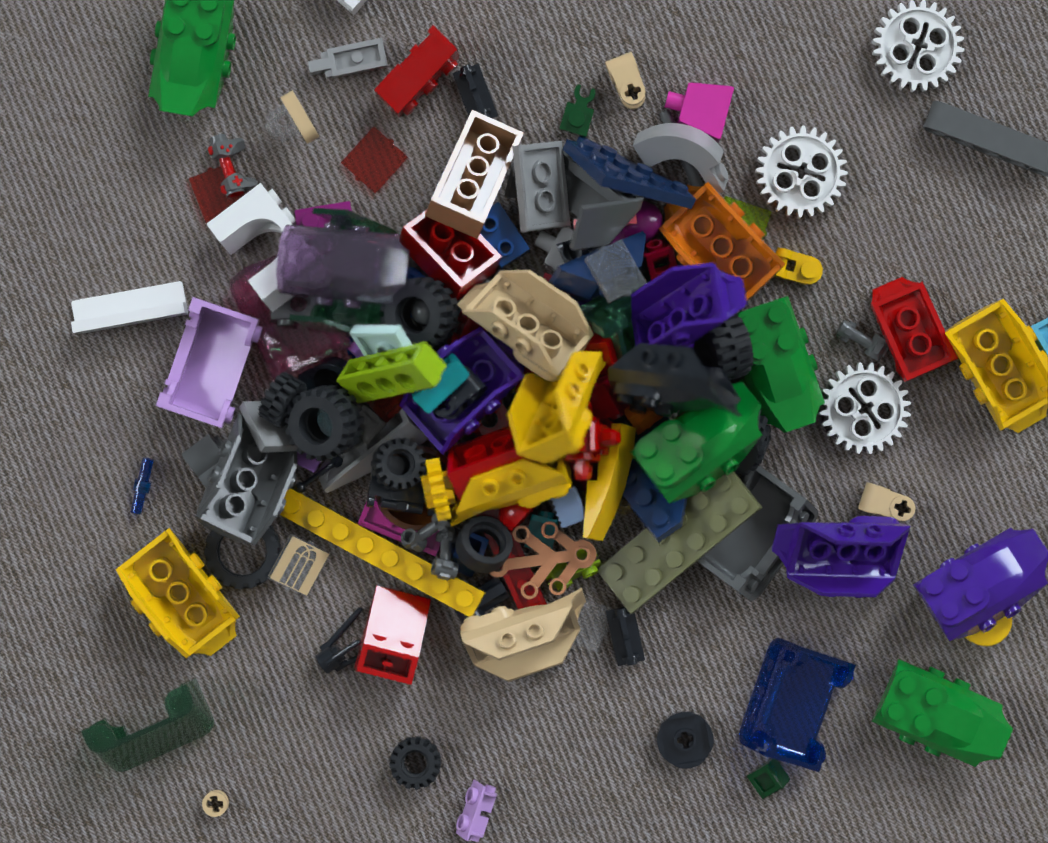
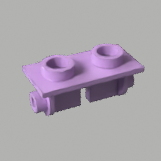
M473 779L472 786L468 788L465 795L466 804L463 813L459 815L456 823V834L464 840L469 841L470 839L479 842L480 837L483 838L489 818L480 814L481 811L491 813L497 797L495 793L496 787L487 784L484 786Z

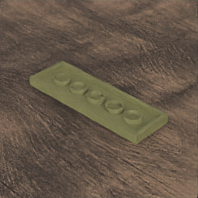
M735 472L729 475L724 474L716 480V484L706 492L701 491L697 495L687 498L683 524L680 529L658 543L646 528L598 568V573L628 612L634 614L762 509V506Z

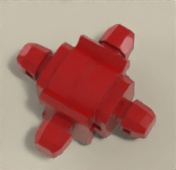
M589 400L587 409L592 413V404ZM596 417L591 419V425L586 430L581 448L573 454L568 453L564 455L565 461L575 464L573 466V473L578 481H589L592 476V466H590V463H599L601 455H609V447L617 446L621 442L620 431L609 429V426L600 424V419Z

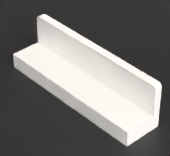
M181 281L79 299L71 303L75 320L71 322L74 334H84L188 315L184 286Z

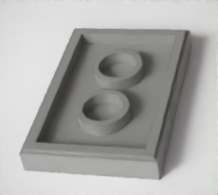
M562 141L512 146L521 232L571 226Z

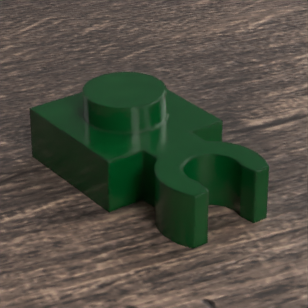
M578 84L574 90L576 103L567 102L559 130L586 138L594 113V109L588 108L587 105L594 100L595 89L592 88L590 95L584 98L579 94L581 85Z

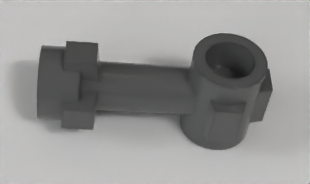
M846 320L842 321L836 332V335L840 336L842 341L847 342L848 339H851L866 347L867 349L864 353L877 361L886 355L889 347L885 338L876 333L871 338L856 330V323Z
M435 513L431 518L432 522L417 532L410 528L406 529L401 535L403 546L408 550L423 551L427 546L428 537L437 531L441 533L448 531V528L451 526V519L438 521Z
M449 527L445 533L438 532L436 534V541L440 542L441 546L440 558H434L431 574L437 575V578L443 580L455 579L458 572V563L451 561L452 545H455L458 537L456 536V529Z

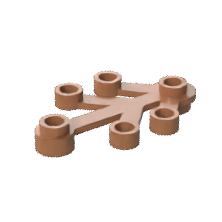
M548 521L541 527L542 535L548 539H555L567 549L566 551L555 552L531 534L527 526L520 525L513 531L514 539L520 543L524 542L539 554L508 558L503 564L501 571H493L489 574L494 577H502L509 570L541 566L532 579L521 587L522 596L526 599H533L538 594V588L556 564L569 562L559 578H554L549 584L552 594L561 595L565 592L566 584L578 568H587L594 563L597 555L594 545L587 540L575 542L559 530L555 522ZM548 524L555 527L553 535L545 533V527ZM523 528L526 530L527 536L525 539L517 537L518 529ZM579 549L587 551L586 559L581 560L577 557ZM555 581H560L563 584L562 591L557 592L553 589ZM527 585H532L535 588V593L531 596L527 595L524 591Z

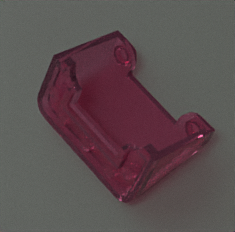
M279 254L243 268L230 280V289L240 312L259 319L258 326L263 327L259 341L255 344L274 380L282 372L294 375L351 347L347 331L343 327L340 328L337 324L330 326L327 318H323V323L306 324L305 320L294 321V325L283 327L277 326V322H271L269 307L263 302L248 280L272 263ZM294 298L290 306L294 311L301 312L307 307V304L302 298Z

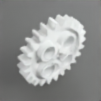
M910 0L908 9L900 3L897 6L898 13L893 9L887 12L890 20L885 17L881 18L880 23L884 28L876 27L874 30L880 36V38H874L871 42L879 46L878 49L872 52V55L880 56L875 66L884 65L885 69L882 71L881 76L892 75L889 84L899 80L900 90L906 84H909L910 92H914L917 85L920 86L922 92H925L928 83L933 89H936L938 87L937 79L943 83L947 82L948 77L946 73L953 75L956 72L952 64L959 65L962 62L956 54L964 52V48L957 46L958 43L964 40V37L956 36L955 34L961 26L952 27L951 23L955 16L946 19L944 15L947 9L944 8L937 12L936 2L930 8H926L925 0L920 2L919 7H916L914 0ZM907 21L912 22L916 26V33H906L903 23ZM927 23L928 28L920 44L922 49L916 54L912 69H908L907 65L915 50L914 43L921 35L923 24ZM938 32L942 36V44L932 43L929 37L930 33ZM897 47L902 48L906 52V59L902 61L897 60L893 56V49ZM920 58L929 59L932 62V70H923L919 64Z
M805 126L800 128L798 134H796L793 127H790L789 136L780 131L778 133L780 141L771 137L769 143L772 148L763 146L761 149L767 156L757 158V161L763 164V167L757 168L755 173L761 174L763 177L757 180L756 184L765 185L760 195L769 193L771 197L768 199L767 204L769 205L776 201L778 204L775 211L778 212L785 207L787 217L790 216L793 210L796 211L797 218L802 217L803 211H806L808 216L812 217L814 215V208L818 212L823 213V203L830 207L833 206L834 203L831 196L836 198L841 196V193L836 188L846 186V183L839 179L848 174L847 171L840 170V167L847 163V161L838 160L837 157L843 150L838 149L834 151L832 147L835 145L836 140L834 139L827 143L825 141L827 137L826 132L817 137V129L815 127L810 134H806ZM787 148H794L798 151L799 159L797 161L787 160L785 157V150ZM814 156L824 158L826 162L825 169L817 170L814 168L812 158ZM781 163L792 169L804 166V172L824 176L825 181H820L809 175H805L800 179L798 178V172L778 168L777 164ZM783 174L790 178L791 185L789 188L784 189L778 186L776 182L778 175ZM805 183L815 184L818 190L816 196L809 197L804 193Z
M857 363L856 371H854L848 365L846 366V375L840 371L835 372L838 381L833 379L827 380L832 387L830 390H821L827 396V399H824L825 404H823L825 410L818 412V415L827 417V420L822 422L821 426L830 425L831 429L826 435L832 436L836 434L837 438L834 443L836 445L845 441L844 450L846 451L852 445H855V452L857 454H860L863 446H865L867 454H872L874 445L879 451H883L882 442L892 446L891 436L893 435L898 438L902 436L897 430L898 427L907 428L908 426L902 421V417L911 416L909 412L903 411L905 406L911 404V402L903 401L902 399L908 393V390L899 391L898 387L903 381L893 382L894 372H890L886 376L883 375L884 366H880L877 371H874L873 363H869L866 370H864L862 363ZM864 381H870L874 386V392L869 397L864 396L861 392L860 387ZM850 387L854 389L857 397L863 404H870L867 410L880 424L879 429H876L868 414L859 413L858 410H860L861 405L850 394ZM843 397L848 398L851 402L852 407L848 413H842L838 409V402ZM882 403L887 404L891 409V414L887 419L879 417L877 412L878 407ZM859 420L865 421L868 425V432L864 436L858 435L855 431V424Z

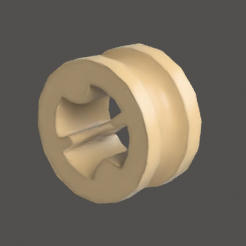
M221 790L210 791L202 802L204 812L211 817L221 816L229 807L228 796ZM212 796H217L218 801H223V806H220L218 811H215L214 807L208 804V800L212 801Z

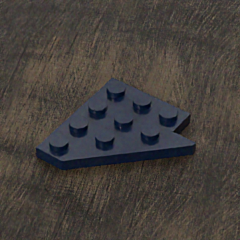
M579 135L577 142L567 139L562 149L600 186L692 209L696 198L688 192L689 188L678 181L672 182L653 172V169L649 166L635 163L617 154L618 152L609 146H601Z
M663 417L641 434L637 435L636 433L634 447L640 439L657 428L661 423L670 419ZM632 457L622 498L659 543L682 527L687 498L668 503L634 457Z

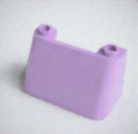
M193 297L188 310L190 311V320H186V327L169 377L165 381V385L168 386L164 388L163 393L160 392L156 406L223 428L224 424H230L233 418L235 408L231 407L252 342L258 343L263 327L258 326L259 319Z

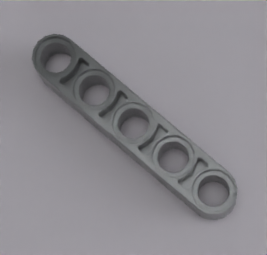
M939 101L932 102L923 126L924 130L1048 177V142Z

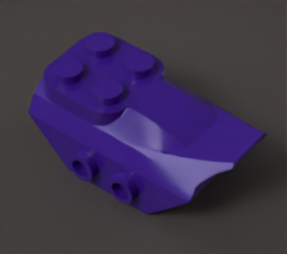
M714 263L678 266L664 271L663 274L644 284L640 289L631 294V320L635 346L639 343L690 347L693 349L695 341L747 305L743 280L741 277L731 276L720 271Z
M482 327L465 335L450 346L445 345L436 353L442 361L453 353L464 367L468 366L487 386V390L481 398L472 403L460 417L454 420H447L438 416L433 410L430 413H426L414 401L411 393H405L399 404L442 455L465 434L473 433L480 425L478 421L486 414L491 415L501 405L499 401L525 376L523 373L525 366L515 359L513 349L490 332H486ZM448 400L444 403L446 405L445 410L447 411L451 408Z
M857 516L849 522L778 524L772 552L785 565L788 579L820 596L876 598L895 581L911 526L900 524L893 517Z
M1010 527L980 546L977 543L968 547L964 551V555L956 560L950 558L944 561L939 566L940 569L916 582L913 586L949 641L970 636L979 631L985 633L997 625L996 621L1005 616L1006 618H1011L1022 610L1021 607L1048 584L1045 578L1048 550L1034 529L1013 530Z

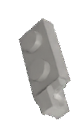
M382 38L329 48L321 53L322 59L308 61L310 75L325 73L326 78H337L388 67Z

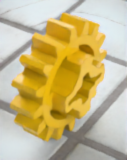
M439 458L425 460L428 475L421 476L427 507L428 509L435 507L438 521L452 519L449 504L456 503L453 486L447 476V471H442Z

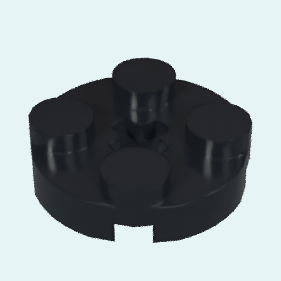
M678 711L669 715L661 722L657 732V746L660 754L670 764L682 769L694 768L703 763L714 744V736L710 725L701 715L691 711ZM682 732H686L688 736H693V741L689 742L688 747H683L682 743H677V738L681 737Z

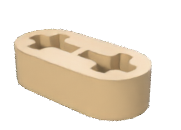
M293 90L280 97L306 143L308 144L319 138L320 136Z

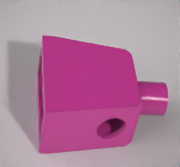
M688 83L685 95L668 91L664 108L680 111L677 123L695 127L719 143L734 87Z

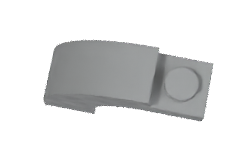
M679 123L655 125L637 134L633 147L645 165L651 167L669 159L686 161L693 165L705 182H709L718 193L724 192L728 181V172L725 166L720 164L724 151L708 134L695 127Z

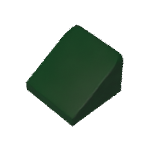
M775 757L769 759L747 775V778L762 799L784 788L790 781L788 774Z

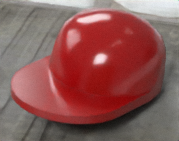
M517 503L500 508L499 519L510 532H513L539 505L533 508L519 506Z

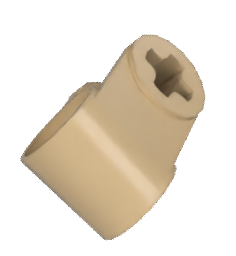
M632 52L606 61L605 65L613 85L616 87L622 104L628 109H638L645 102L646 91ZM629 89L639 92L636 100H633L631 96L626 97L628 96Z
M866 482L858 509L876 516L893 517L898 521H906L912 518L916 508L911 498ZM904 501V507L908 508V511L898 516V510L894 509V506Z

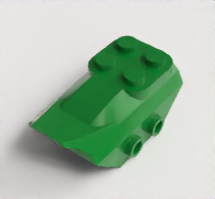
M165 0L162 20H158L155 27V37L158 38L157 48L152 49L150 56V65L154 66L148 97L156 100L160 111L193 117L203 108L216 107L223 88L224 79L229 78L231 72V61H228L229 50H234L236 44V34L233 33L234 0Z
M789 297L773 300L737 313L748 330L753 349L751 371L737 381H742L760 403V415L766 416L768 419L767 424L777 427L783 433L815 423L819 407L825 404L814 372L818 370L814 355H808L805 344L809 343L805 329L798 326Z
M742 381L732 384L741 398L737 404L738 412L741 414L740 417L712 407L693 411H679L677 417L661 423L657 428L640 439L636 446L629 451L668 503L697 495L701 491L706 492L716 484V480L722 475H729L739 467V463L744 460L762 436L758 429V416L761 405Z
M898 659L871 722L899 733L898 739L914 746L917 741L926 745L924 751L940 757L941 753H944L974 767L987 760H1000L1013 731V728L1009 725L1002 712L1003 704L969 690L971 684L955 678L954 682L944 679L945 673L929 666L928 671Z

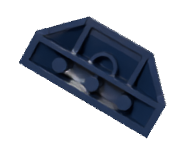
M641 231L559 265L548 283L565 292L575 301L590 300L599 295L605 297L615 289V287H612L611 281L605 280L603 277L600 280L598 274L613 281V277L610 278L613 271L616 288L618 286L631 285H618V283L634 281H617L636 279V276L635 278H625V273L626 277H632L634 273L636 275L635 265L638 269L637 271L641 268L646 234L644 231ZM615 245H617L627 254L629 253L632 259L610 261L612 271H610L607 277L599 273L603 259L604 264L610 257L608 255L605 256L607 252L603 250L620 255L619 252L611 250L614 249L621 252L620 249L616 248ZM624 252L621 253L620 258H625ZM597 254L602 255L600 256V263H597L598 267H596L593 264L596 263L595 259L598 258L596 257ZM632 261V262H626V263H615V264H613V262ZM610 264L605 267L603 272L610 270ZM620 264H633V265L613 266V265H620ZM632 266H633V268H634V273H633V269H631V271H632V274H631V275H628V274H627V270H626V269H625V273H624V269H620V270H615V269L623 268V267H632Z

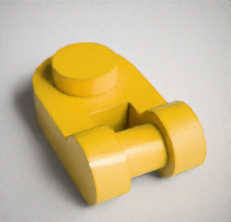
M777 247L775 253L785 265L774 277L803 285L814 284L821 278L823 267L818 259ZM788 260L795 262L793 272L786 270Z

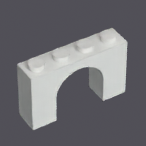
M260 183L208 222L207 225L230 255L262 233L279 232L283 234V246L277 258L248 280L263 302L274 312L324 274L327 269L321 263L325 257L315 244L309 247L306 243L310 238L301 226L295 228L292 225L296 219L287 207L281 210L278 206L282 203L273 189L267 192Z

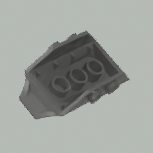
M238 413L228 439L224 440L219 448L218 455H220L217 466H213L207 478L209 482L199 504L196 520L204 527L231 540L256 545L277 515H280L285 507L286 500L284 497L286 492L293 486L296 480L294 472L298 465L297 451L260 452L243 416Z

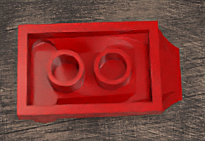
M900 277L872 289L873 296L870 306L895 360L896 371L903 378L904 382L920 377L958 359L945 335L946 331L923 281L918 283Z

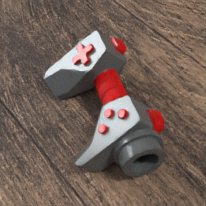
M225 134L211 137L209 139L211 144L208 147V152L213 159L219 160L225 177L221 182V192L227 198H235L243 195L246 190L253 189L258 184L257 180L235 173L230 157L245 149L244 139L228 140Z

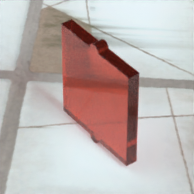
M373 126L343 159L341 164L356 176V181L363 182L376 194L408 157L394 145L393 139H387Z
M221 166L215 169L209 167L207 172L189 178L206 225L245 195L227 198L221 192V182L225 179Z

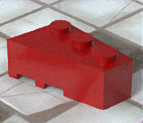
M434 25L428 30L430 35L419 46L415 44L410 50L411 54L401 64H397L374 89L376 95L399 118L404 113L407 116L412 113L419 105L417 100L423 94L428 96L439 85L436 81L443 74L446 76L451 74L459 65L456 62L459 59L458 49Z

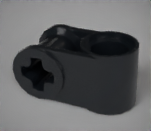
M465 366L469 373V377L433 410L438 416L447 420L457 419L486 392L487 386L468 366ZM447 400L449 401L448 404L451 407L448 411L445 410L446 405L444 404Z

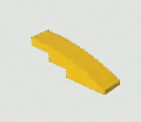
M624 424L611 425V429L620 431L621 442L617 446L610 447L609 455L600 456L597 481H587L583 538L603 541L615 517L626 486L633 457L629 451L634 448L635 427Z

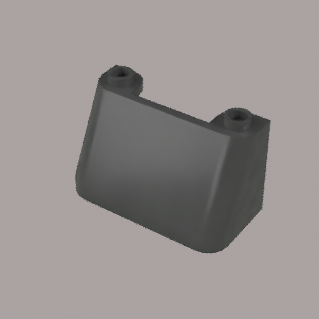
M760 466L754 472L750 470L748 475H741L740 480L759 502L762 509L697 561L750 601L756 600L763 593L783 566L781 559L772 552L778 524L815 522L818 517V510L806 498Z

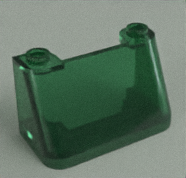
M196 678L182 683L180 687L173 689L167 694L164 704L169 715L168 718L128 735L124 725L120 727L112 726L104 718L83 729L81 734L86 745L93 753L113 770L124 772L205 736L213 728L214 719Z

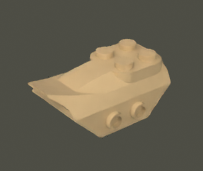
M531 270L500 271L491 281L484 284H475L457 304L465 315L512 348L513 355L517 361L547 381L559 380L571 353L575 351L583 352L594 335L578 303L568 294L560 291L548 283L546 279L538 276Z
M580 588L547 605L530 606L515 611L507 609L506 606H500L493 609L489 614L483 616L474 615L466 618L460 626V633L473 665L510 682L563 664L581 630L578 618L582 607L586 603L583 590Z

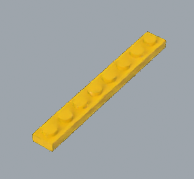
M292 488L287 490L284 497L286 504L280 514L281 516L468 617L474 616L486 592L458 577L449 580L437 578V575L431 574L432 563L358 525Z

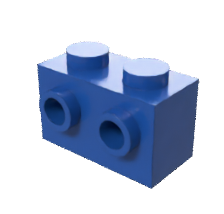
M499 202L494 204L489 211L480 234L502 256L498 265L501 269H504L528 253L530 248Z

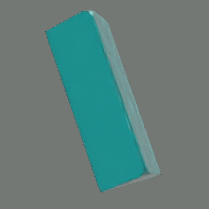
M453 353L443 360L447 366L441 374L440 382L435 387L411 393L414 401L426 413L434 410L469 377L468 371Z

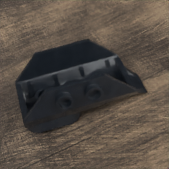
M639 343L608 368L611 395L616 398V403L630 406L629 410L631 412L646 414L647 411H654L659 416L671 417V414L678 413V410L693 411L712 407L738 417L741 416L737 409V404L741 398L723 369L703 366L690 347Z

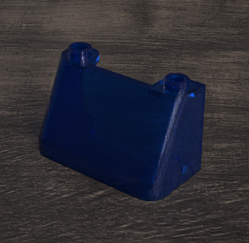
M782 638L773 639L767 649L740 727V743L763 756L819 772L826 758L823 743L816 740L834 687L844 688L852 681L856 664Z

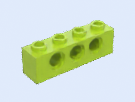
M421 342L350 359L336 381L344 389L348 390L350 396L354 395L357 403L385 397H394L399 394L412 393L417 390L431 389L440 382L441 374L447 365L426 342Z

